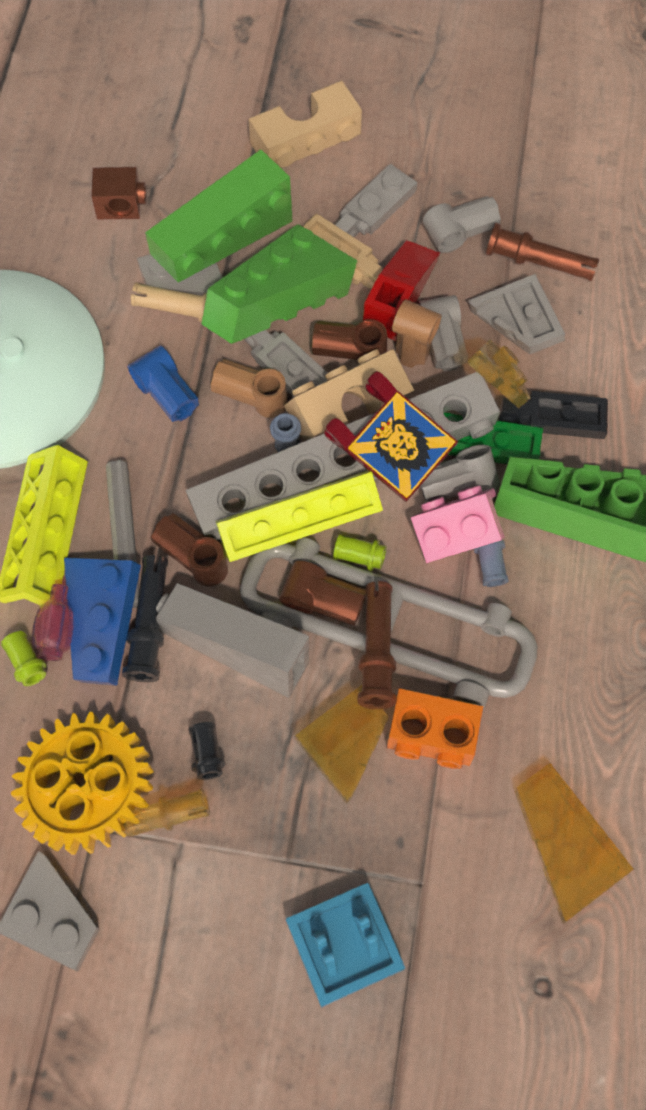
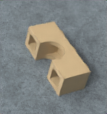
M343 81L311 93V118L308 120H293L284 113L280 106L249 118L250 144L256 152L262 150L280 168L287 167L297 160L312 154H318L328 147L343 141H349L355 136L360 135L362 109Z
M378 349L371 351L357 359L359 366L348 371L346 365H343L325 375L327 382L315 387L313 381H310L292 391L294 398L286 403L284 407L288 414L294 415L300 421V438L302 442L324 434L326 425L334 418H338L345 425L349 424L341 404L342 397L346 393L358 396L364 402L369 414L378 411L385 403L373 397L365 388L368 378L376 371L381 372L404 396L414 391L393 349L380 355Z

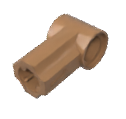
M407 299L403 301L395 316L392 331L398 333L396 353L400 357V363L413 368L415 365H424L428 359L431 343L439 328L442 314Z
M226 359L218 362L213 371L210 384L212 392L254 406L256 411L263 417L274 418L286 411L284 405L288 403L285 377L281 372L270 368L258 371ZM267 392H276L273 395H263Z

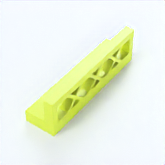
M59 445L30 454L27 459L0 574V602L4 604L21 599H26L44 608L56 607L58 604L65 571L64 558L68 557L88 463L87 460ZM44 464L43 470L39 474L40 466ZM27 538L25 545L22 547L24 540ZM19 574L16 587H13L14 580Z
M365 471L215 522L222 541L220 544L222 545L224 555L229 562L383 511L373 474L371 471Z

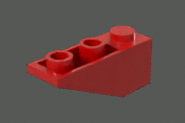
M406 240L381 271L364 302L363 321L369 319L380 321L387 329V338L397 341L398 333L392 331L395 316L405 299L414 303L417 302L439 259L440 252Z

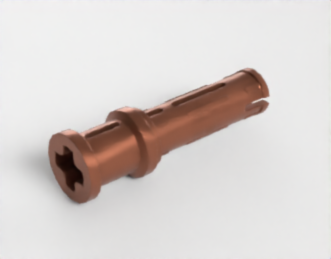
M495 223L485 255L491 256L495 253L514 259L515 264L518 265L529 261L592 281L595 271L582 268L581 265L595 269L597 268L599 258L589 257L532 240L533 235H530L529 232L525 231L523 234H518L501 228V224Z
M378 581V591L375 590V582L368 583L366 586L365 654L359 660V670L363 675L362 691L358 694L357 701L360 706L368 709H388L396 704V695L392 692V673L396 671V661L390 655L391 593L393 592V587L390 583Z

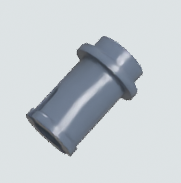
M280 414L271 421L270 432L275 439V449L277 452L299 444L298 437L301 433V423L294 415Z
M503 540L474 548V553L479 554L483 586L497 587L509 582L502 552L505 548V541Z

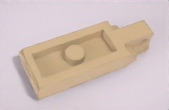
M315 214L303 227L311 230L318 237L356 259L358 262L352 283L358 285L362 282L365 287L372 289L379 274L384 269L378 265V259L372 255V249L319 214Z

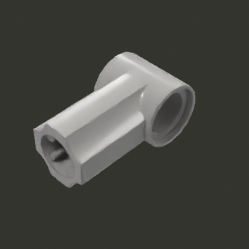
M488 196L454 208L447 203L438 204L431 208L423 217V224L441 253H448L458 249L467 238L494 228L495 223L500 224L501 221L495 199Z
M456 295L418 301L417 304L442 314L439 328L431 343V353L435 368L442 369L445 372L456 370L459 366L467 363L468 354L460 329L461 312Z
M488 445L472 446L459 452L455 459L440 463L420 486L425 502L440 497L446 500L458 496L457 493L477 485H481L482 491L492 488L494 490L498 489L500 481L491 447Z

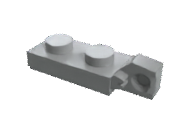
M389 164L344 207L340 213L341 219L335 225L353 237L359 232L364 235L367 233L372 235L415 193L417 182L392 164Z
M264 330L245 338V341L253 349L251 356L256 360V363L263 369L270 368L281 372L285 377L287 392L292 396L293 390L310 381H313L315 387L327 382L325 375L328 373L284 332L279 334L275 331L270 335Z

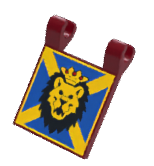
M376 371L368 378L365 388L369 394L385 404L356 436L338 418L332 419L326 425L324 435L333 444L346 451L368 471H371L376 478L403 501L407 502L455 447L458 441L401 394L381 372Z

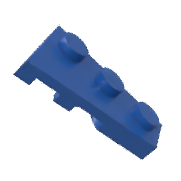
M64 558L73 679L81 683L117 686L141 565L131 560Z

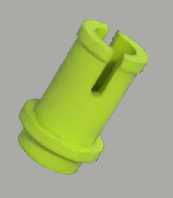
M340 534L336 540L333 558L366 565L369 571H373L374 568H382L387 546L380 545V540L375 539L371 543Z
M24 631L13 632L1 641V646L15 669L14 678L16 681L22 682L23 686H32L45 678L46 663L44 660L38 659Z

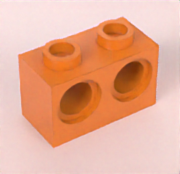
M399 688L387 748L395 750V755L405 759L418 760L420 756L437 759V764L447 768L461 769L463 765L470 766L475 756L483 706ZM414 719L422 724L424 731L418 735H411L404 731L401 724L406 720ZM449 728H456L464 734L466 741L461 744L450 743L445 738L444 731Z

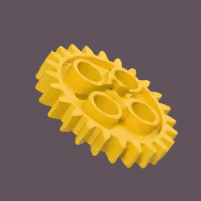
M89 712L85 723H83L78 715L73 713L69 726H65L59 719H56V732L50 734L42 728L39 730L43 739L40 744L28 741L27 745L33 753L31 757H18L17 760L25 767V771L12 774V778L21 784L22 787L11 791V796L17 801L22 802L14 808L16 814L21 818H25L21 825L30 833L35 831L33 837L41 844L48 841V846L57 852L65 845V850L75 855L81 843L83 848L91 854L94 853L96 840H100L107 848L111 847L110 834L114 831L125 838L127 834L123 824L126 820L134 824L140 822L133 811L135 807L148 808L149 804L140 795L143 792L153 790L152 784L148 780L143 779V777L154 773V770L149 763L143 762L150 755L144 746L138 747L141 739L135 732L129 734L130 729L124 722L121 721L115 726V721L107 714L99 722V718L93 712ZM95 746V750L90 757L80 760L81 754L86 748ZM109 757H113L111 762H108ZM60 773L59 781L51 788H46L50 777ZM120 776V781L114 789L104 791V787L109 779ZM84 778L86 783L81 787L79 781ZM57 802L55 808H52V804ZM85 804L83 814L76 820L70 821L72 810L79 805Z

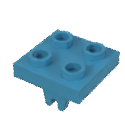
M369 883L286 918V923L321 1008L406 969Z

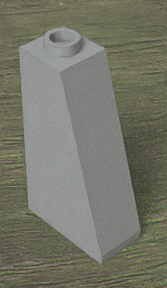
M178 583L171 594L165 593L156 607L158 612L156 620L159 624L160 632L287 698H290L309 664V636Z

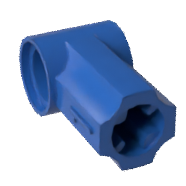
M161 345L127 365L128 371L138 388L144 394L150 393L172 422L185 420L199 406L197 396L180 377L173 359Z

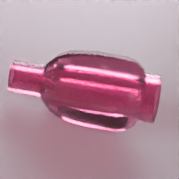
M53 584L51 586L50 600L42 604L35 615L31 641L34 647L38 649L37 657L42 660L61 661L63 653L67 652L71 647L74 614L71 607L66 603L68 587L62 584Z

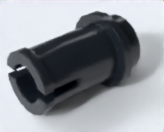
M213 722L197 723L188 729L195 761L191 765V770L197 773V779L199 780L220 777L223 774L222 768L226 765L225 760L220 758L215 731L216 724Z

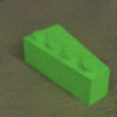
M259 150L146 231L145 235L150 255L179 283L293 222L290 176L267 154Z
M297 224L208 288L201 324L229 343H236L269 329L273 321L278 319L288 321L297 317L299 310L309 306L314 310L325 305L326 299L335 296L337 299L347 296L358 261L318 237L311 230Z
M518 457L509 458L494 504L497 516L646 562V475H641L640 470L624 468L621 473L601 471L598 465L584 464L583 468L564 467L563 463L558 461Z

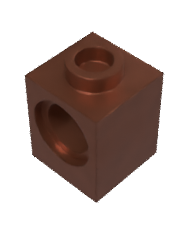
M93 167L92 201L97 220L140 219V204H146L145 182H139L136 167Z

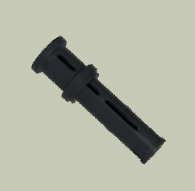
M147 555L142 558L143 566L135 628L130 630L126 639L127 643L130 644L128 664L122 669V676L137 682H156L160 678V671L156 667L159 648L164 646V637L159 631V624L156 620L158 615L156 607L164 593L166 571L169 562L166 558L159 556L154 572L155 555Z

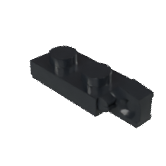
M532 391L530 395H521L520 400L503 398L499 407V421L543 428V433L605 439L608 433V399Z

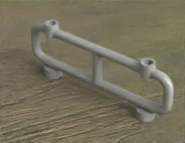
M304 537L298 539L295 546L285 543L256 553L250 559L240 586L242 600L250 610L260 614L261 617L291 629L294 626L365 651L366 634L260 597L257 594L256 587L267 562L274 558L287 560L292 565L295 561L310 562L322 568L328 575L366 587L368 583L375 582L376 591L379 588L378 581L390 583L393 587V592L391 593V632L402 602L406 601L479 626L489 635L496 637L505 635L517 640L521 646V653L514 675L508 681H498L391 643L390 655L394 657L396 663L456 683L457 686L452 700L483 706L484 711L489 695L499 698L515 696L525 689L531 678L538 650L535 637L527 627L510 620L512 611L502 604L491 603L488 605L487 611H483L319 555V544Z

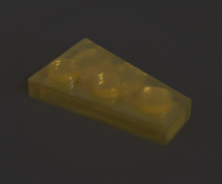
M551 763L515 789L514 792L531 839L535 842L543 863V872L547 883L551 885L559 908L557 910L562 924L634 870Z

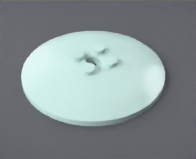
M0 270V469L24 464L27 462L30 454L60 445L74 434L92 411L99 397L105 374L103 343L97 325L87 308L78 298L59 284L35 274L14 270Z

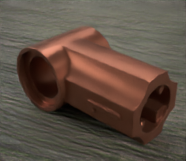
M369 319L357 325L323 321L315 323L312 355L353 359L358 363L357 359L378 349L380 355L387 352V329L380 321Z
M175 513L164 516L157 523L151 536V541L193 573L195 580L199 584L212 587L224 581L228 574V565L222 545L217 540L203 536ZM206 558L217 559L210 566L204 567L199 565Z
M295 561L279 600L284 606L306 614H312L315 611L355 626L362 611L367 592L365 589L329 577L322 568L306 561Z

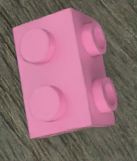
M477 485L458 492V500L445 503L444 498L440 497L421 504L422 511L411 517L426 563L501 541L505 538L492 498L497 496L494 488L482 491L481 485Z

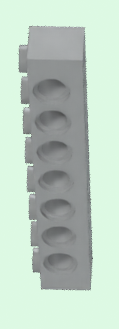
M481 371L408 399L457 441L469 435L475 439L488 434L494 429L493 426L496 424L500 414V410ZM450 410L457 411L462 415L463 420L459 422L449 421L444 416V413ZM376 413L349 423L346 426L356 436ZM322 434L185 491L203 535L222 543L215 521L368 470L357 461L349 467L338 465L335 462V458L341 454L348 453L333 444ZM304 469H313L319 473V477L312 482H305L298 477V474ZM274 483L281 486L283 490L276 497H267L261 493L263 487ZM234 498L242 499L246 504L241 511L232 513L224 509L229 500Z

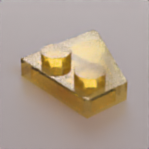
M489 339L468 360V364L518 408L530 399L524 384L528 381L527 377L516 366L519 360L507 346L504 345L502 348H499Z
M362 685L295 735L297 743L346 804L352 799L389 718L383 709H368L358 704V694L362 691Z

